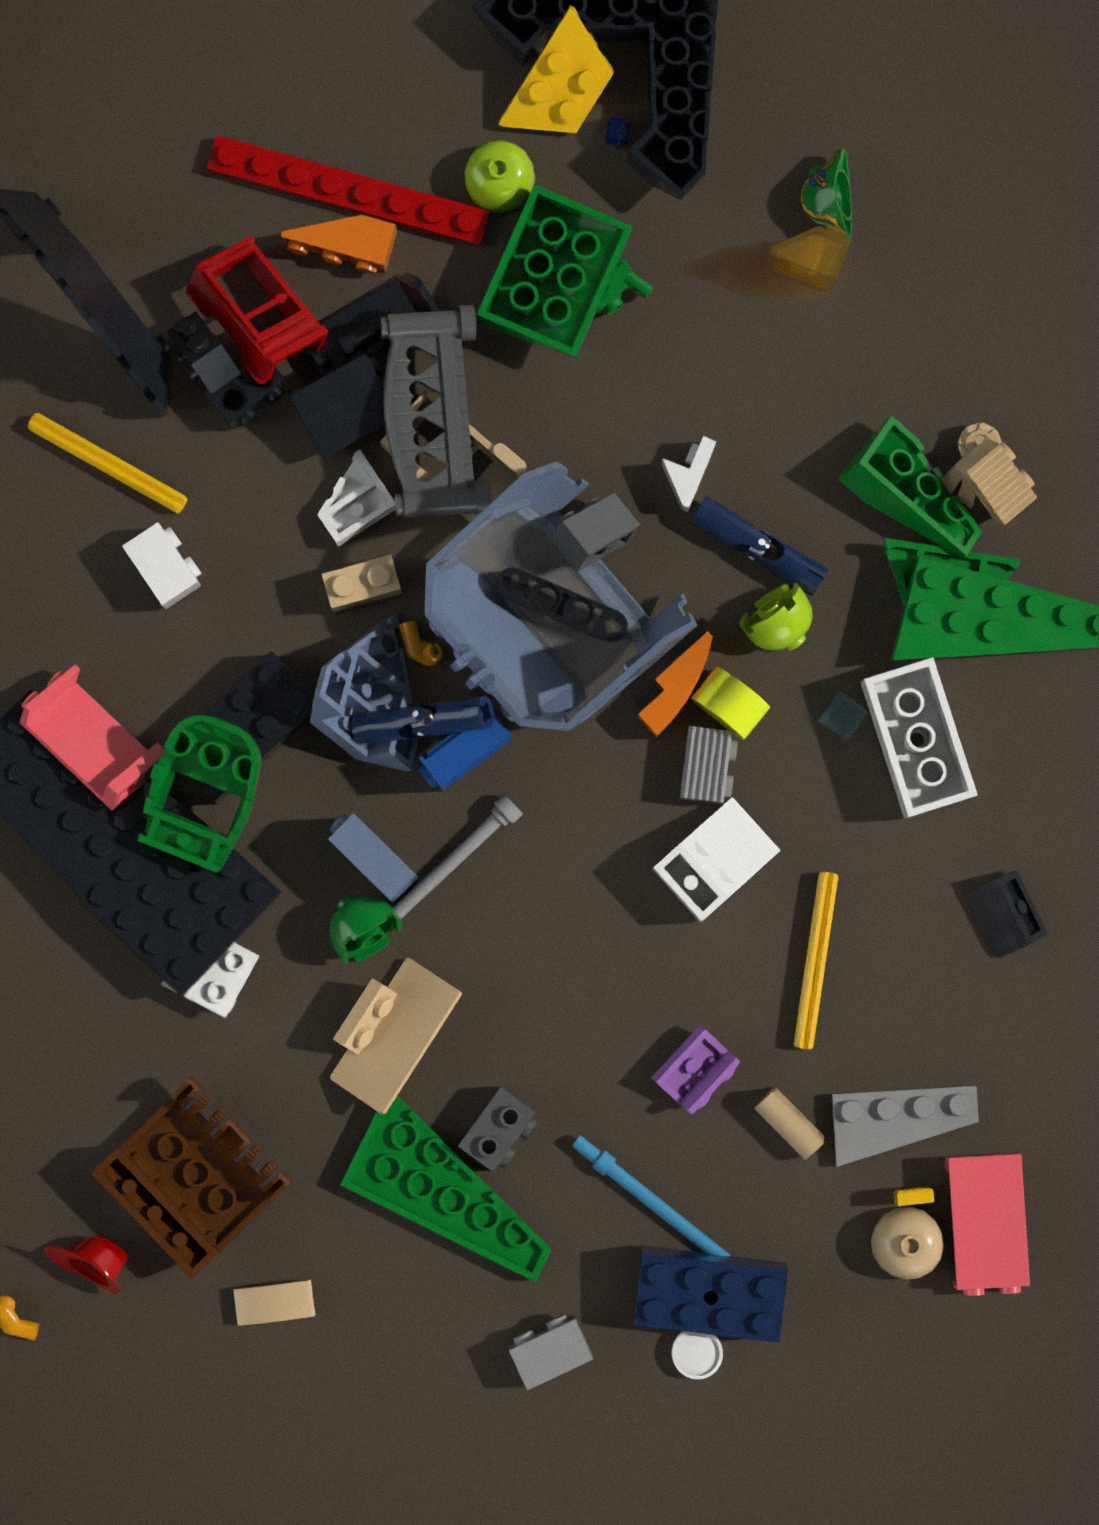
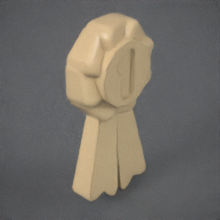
M983 422L965 427L957 442L961 459L966 457L968 453L972 452L974 448H977L978 444L983 443L987 438L1000 444L1001 439L998 431ZM954 465L941 481L950 494L962 482L958 497L963 504L965 503L968 508L972 509L975 493Z

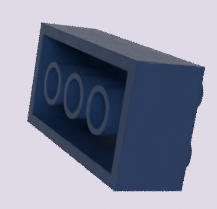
M642 1245L633 1315L634 1325L779 1343L788 1277L787 1265L785 1262L721 1256ZM708 1291H714L718 1295L714 1300L704 1299V1295Z

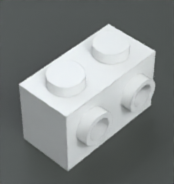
M157 522L122 547L161 605L167 609L201 586L196 577L202 573L190 556L183 559L177 550V547L182 543L172 528L169 526L164 530Z

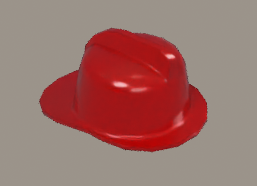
M89 1236L82 1238L69 1250L52 1245L45 1246L43 1250L45 1255L60 1267L94 1282L112 1294L119 1293L120 1289L115 1281L125 1265L128 1255L110 1240L101 1236Z

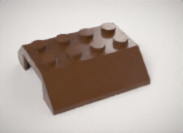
M193 1076L181 1085L170 1096L171 1098L122 1146L116 1148L91 1172L102 1186L191 1279L293 1182L283 1170L273 1179L269 1177L278 1167L274 1160L264 1165L260 1169V1173L249 1164L260 1155L263 1149L256 1144L248 1153L244 1151L253 1139L233 1118H230L222 1127L219 1125L228 1114L223 1107L220 1110H216L209 1117V1120L202 1115L200 1110L208 1105L212 1096L206 1091L197 1100L194 1099L203 1086Z

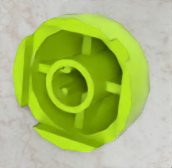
M504 140L489 141L478 147L468 159L464 172L466 189L472 201L480 208L496 214L505 213V211H511L523 206L528 200L535 184L534 166L527 153L515 143Z
M793 583V589L788 584H784L758 599L754 605L759 609L751 616L745 612L739 622L742 630L756 646L764 650L779 651L787 648L790 651L799 647L806 640L804 635L809 630L813 618L812 607L798 583Z

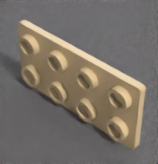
M410 958L405 959L388 987L372 978L333 1038V1040L347 1048V1051L334 1069L330 1079L377 1112L386 1114L460 999L462 992Z

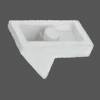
M703 436L700 445L692 444L685 463L691 465L690 469L662 459V467L681 510L686 512L689 511L716 445V441Z

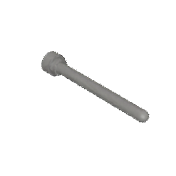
M505 794L501 795L494 802L495 807L491 810L493 814L393 907L400 919L412 910L502 824L504 826L509 822L514 824L523 815Z

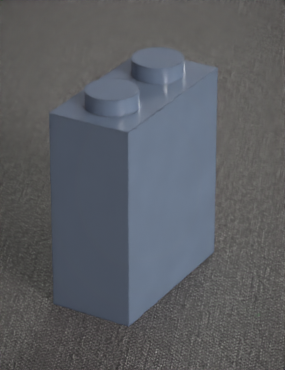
M354 813L349 818L343 814L329 828L333 834L328 840L390 901L394 902L418 878Z

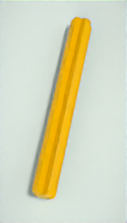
M34 413L29 420L27 427L33 433L176 514H179L184 509L188 499L180 492L40 413Z
M823 871L818 875L793 1043L794 1047L806 1050L812 1049L814 1045L838 883V875L831 872Z

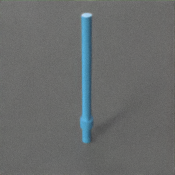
M581 1135L572 1144L575 1150L593 1163V1169L602 1176L607 1174L704 1253L731 1256L615 1163L616 1158L606 1150L602 1153Z

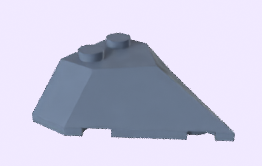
M396 613L389 616L322 666L313 698L310 723L356 760L402 771H410L419 741L418 736L404 740L360 745L354 739L352 732L353 717L358 713L400 707L408 708V705L413 704L404 649L398 648V640L395 635V628L399 627L398 614Z

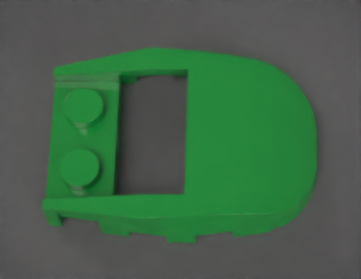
M196 715L182 720L173 728L164 744L165 750L158 763H154L150 778H152L149 796L145 799L143 813L148 814L145 832L139 834L138 841L218 873L224 866L249 821L260 776L262 758L257 743L244 729L214 716ZM176 772L241 797L228 834L221 833L163 809Z

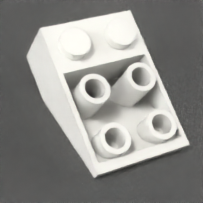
M732 797L655 865L652 870L695 918L702 922L781 850Z

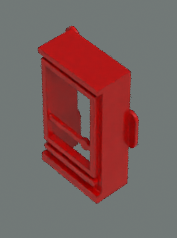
M250 236L195 265L190 284L186 288V294L202 315L206 317L214 316L242 351L239 355L240 363L257 383L265 384L272 378L275 367L280 361L309 345L316 353L320 352L323 349L329 331L324 325L321 326L254 243L255 239L253 236ZM243 263L268 292L271 301L245 315L216 280L217 277ZM276 305L286 319L259 333L249 319Z

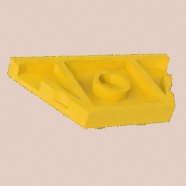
M571 5L499 120V125L511 128L577 133L614 73L613 68L606 57L602 55L590 32L588 33L578 17V12Z

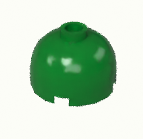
M351 895L341 900L336 906L337 911L332 916L329 926V938L335 951L345 964H349L348 958L354 957L356 962H360L385 948L391 942L388 935L393 929L399 933L403 922L386 900L373 895H361L358 897Z

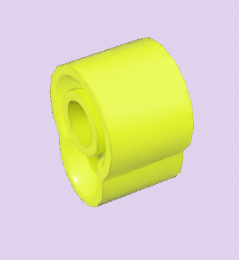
M719 666L714 668L691 697L692 701L742 740L747 738L770 709V706L758 694Z

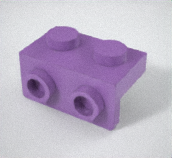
M699 1025L651 1078L692 1115L697 1109H701L708 1103L711 1094L721 1083L726 1082L732 1077L740 1061L705 1028Z

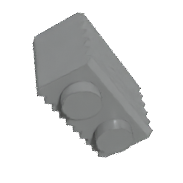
M695 726L688 727L680 799L723 804L724 797H731L734 776L727 775L728 762L736 761L738 740H731L732 731Z

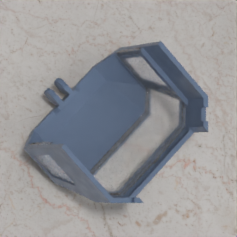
M556 461L522 474L426 563L425 616L430 621L429 625L432 631L438 637L445 638L454 649L453 654L456 660L450 666L454 672L462 670L466 666L474 672L468 678V681L465 682V685L470 690L479 685L486 693L492 694L501 704L500 710L504 716L510 721L516 722L519 726L569 731L594 715L690 633L697 624L693 615L690 613L685 615L682 607L687 604L683 593L655 618L651 619L601 559L576 573L551 541V538L558 529L557 522L563 517L561 511L590 484L581 477L576 482L567 477L568 469ZM506 568H519L618 610L627 619V634L619 642L607 643L512 603L499 594L496 584L497 577ZM513 575L511 579L505 578L503 580V583L507 586V593L512 594L515 589L523 591L526 595L522 600L529 602L530 592L537 584L536 582L529 581V588L519 584V576ZM544 588L537 592L535 601L541 608H550L556 602V594L551 589ZM577 602L570 606L568 615L574 622H583L589 616V609L584 603ZM595 609L594 620L588 626L589 629L595 630L596 623L606 628L605 634L608 636H612L613 632H621L622 628L618 626V619L616 617H612L610 621H605L599 618L603 611Z

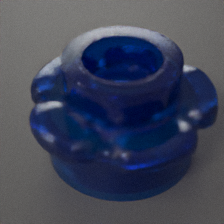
M621 114V117L610 116L605 144L613 145L616 149L620 148L621 143L628 144L631 123L624 122V114Z

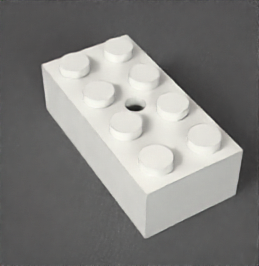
M933 657L866 678L861 682L904 819L978 795ZM914 733H919L923 736V744L919 747L914 746L910 740L911 735Z

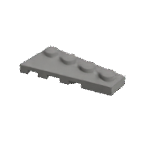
M975 1085L831 1094L836 1167L979 1122L977 1087Z

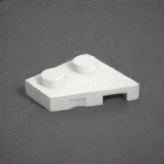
M361 450L355 452L352 457L353 462L344 477H340L333 488V495L325 501L317 514L338 547L396 510L395 501Z

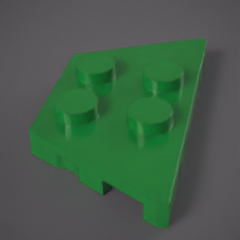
M889 538L883 540V548L903 607L915 559L918 556L1008 580L1018 568L1021 560L969 551L966 557L961 558L940 546Z

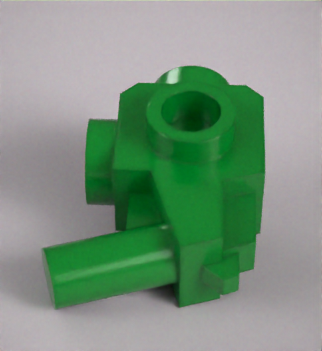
M624 258L620 262L618 261L596 313L604 312L606 316H609L624 305L621 300V293L629 287L644 299L649 296L654 287L631 271L632 268L628 266V260Z

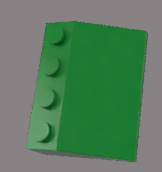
M534 184L477 312L478 323L512 338L576 358L633 226Z

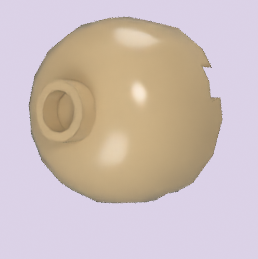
M910 1206L894 1208L884 1214L874 1228L871 1237L872 1254L879 1266L893 1277L904 1280L921 1278L933 1271L941 1260L944 1249L943 1232L936 1220L923 1210Z

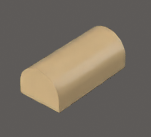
M773 1087L755 1105L754 1109L804 1160L809 1158L824 1144V1135L777 1088Z

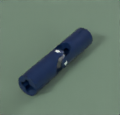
M708 496L703 499L690 521V524L730 548L745 552L751 560L792 585L794 582L798 583L803 592L812 597L829 570L767 532L758 531L748 520ZM770 544L779 552V559L768 560L763 558Z
M479 696L423 704L411 708L400 707L358 713L353 717L352 732L358 744L368 745L410 739L417 736L426 737L487 729L493 725L494 710L488 697Z

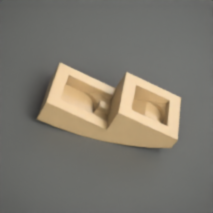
M311 1280L281 1282L233 1290L238 1326L315 1316Z

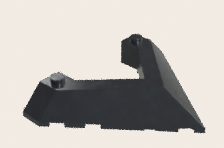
M477 0L472 5L473 11L495 42L522 67L548 42L570 5L576 9L578 17L595 41L646 40L650 129L629 150L626 163L651 186L679 200H682L705 176L718 0Z
M0 189V218L29 254L32 253L36 261L50 274L54 282L67 298L71 300L81 316L100 337L118 364L161 417L166 416L169 410L174 365L168 356L172 351L167 342L160 334L154 338L91 254L58 218L62 213L49 197L43 201L36 192Z

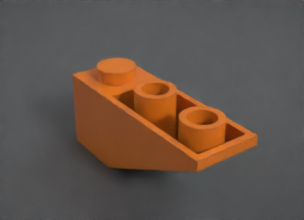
M358 215L282 231L281 239L283 244L288 245L287 250L293 253L308 255V251L321 254V259L326 262L342 265V262L346 261L356 264L355 268L359 271L376 274L377 270L386 272L397 235L396 224Z

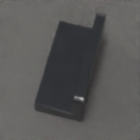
M1017 870L1011 871L967 893L971 907L998 958L1028 946L1048 934Z

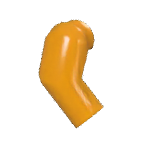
M416 621L399 625L405 652L409 658L425 666H434L442 659L443 650L440 645L436 643L431 644L420 639Z
M0 1296V1328L7 1335L35 1341L39 1330V1323L19 1319L14 1311V1299L9 1296Z

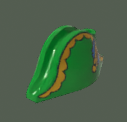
M840 148L836 150L826 165L810 167V176L805 180L800 191V204L803 211L814 222L836 229L842 238L849 241L852 240L851 186L847 152L845 149Z

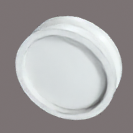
M682 1331L674 1340L672 1359L678 1371L684 1376L691 1379H704L714 1374L721 1365L723 1349L716 1335Z

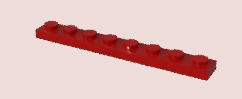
M216 135L207 166L208 172L480 248L490 217V211L220 135Z

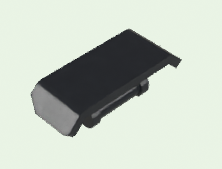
M407 272L320 323L321 326L324 325L329 331L323 349L320 352L316 353L310 345L301 351L317 375L359 350H362L369 357L390 346L388 339H381L380 317H387V314L439 311V308L422 280Z

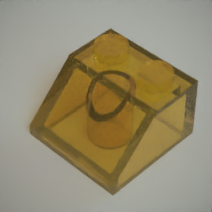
M826 225L825 228L817 226L772 246L765 269L831 293L852 239L846 237V232L838 227Z

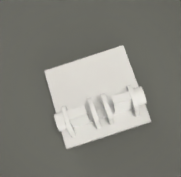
M234 943L184 997L226 1018L228 1013L232 1011L237 1001L236 998L255 966L259 955ZM165 981L162 982V986L174 991Z

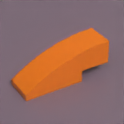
M709 631L654 680L655 685L662 693L637 715V718L656 738L678 715L700 678L713 638Z

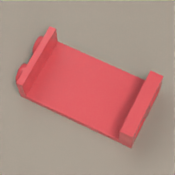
M75 664L66 672L63 670L57 672L48 682V687L40 694L35 691L25 699L22 704L24 709L19 723L106 806L113 810L150 778L154 763H158L165 748L157 742L147 750L76 683L80 668Z
M1014 1152L945 1156V1170L949 1172L956 1280H953V1287L956 1290H963V1296L985 1295L984 1288H999L1000 1294L1021 1293V1286H1030L1021 1154Z

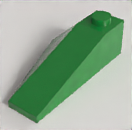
M891 415L854 455L838 480L864 503L961 558L966 557L981 535V529L959 497L951 495L943 484L941 478L944 475L939 468H932L922 453L925 448L920 440Z

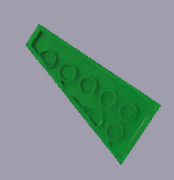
M918 556L915 559L890 661L1099 648V605Z
M398 1095L386 1114L376 1112L340 1185L536 1282L552 1248Z

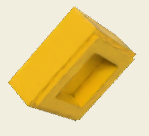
M928 1186L896 1189L893 1191L894 1203L897 1206L934 1202L933 1189Z

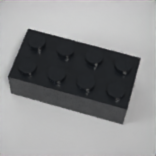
M270 651L202 715L214 716L244 729L257 743L263 763L311 719L314 695ZM193 778L217 804L230 794Z

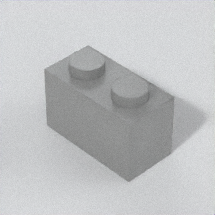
M565 1314L546 1322L545 1324L548 1329L534 1335L533 1330H529L513 1338L515 1344L509 1347V1352L527 1390L593 1360L592 1352L575 1316L567 1319Z

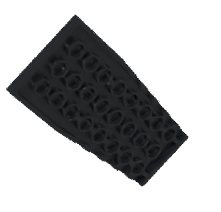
M29 690L0 719V816L18 831L24 838V842L46 861L51 871L72 889L71 892L109 932L183 998L281 895V891L234 848L222 869L216 873L139 842V834L145 832L148 814L143 813L145 799L149 796L152 781L148 779L117 807L111 810L19 723L24 709L22 704L34 692ZM168 794L163 807L164 810L209 827L202 819Z

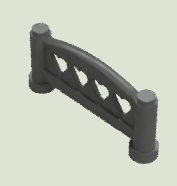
M458 305V310L387 314V317H380L381 339H388L391 345L384 379L383 405L385 428L392 460L400 483L403 486L402 494H395L396 515L404 516V518L475 514L477 517L492 503L489 481L474 482L462 341L476 340L474 305ZM411 347H416L439 361L420 375L413 376L407 370V366L411 361L407 358L406 351ZM418 382L442 396L424 410L415 411L410 405V401L414 396L410 393L409 386L412 383ZM416 418H423L445 430V432L426 446L420 447L413 440L417 431L412 427V422ZM420 453H425L446 464L448 467L430 481L421 482L416 475L420 467L416 464L415 457Z

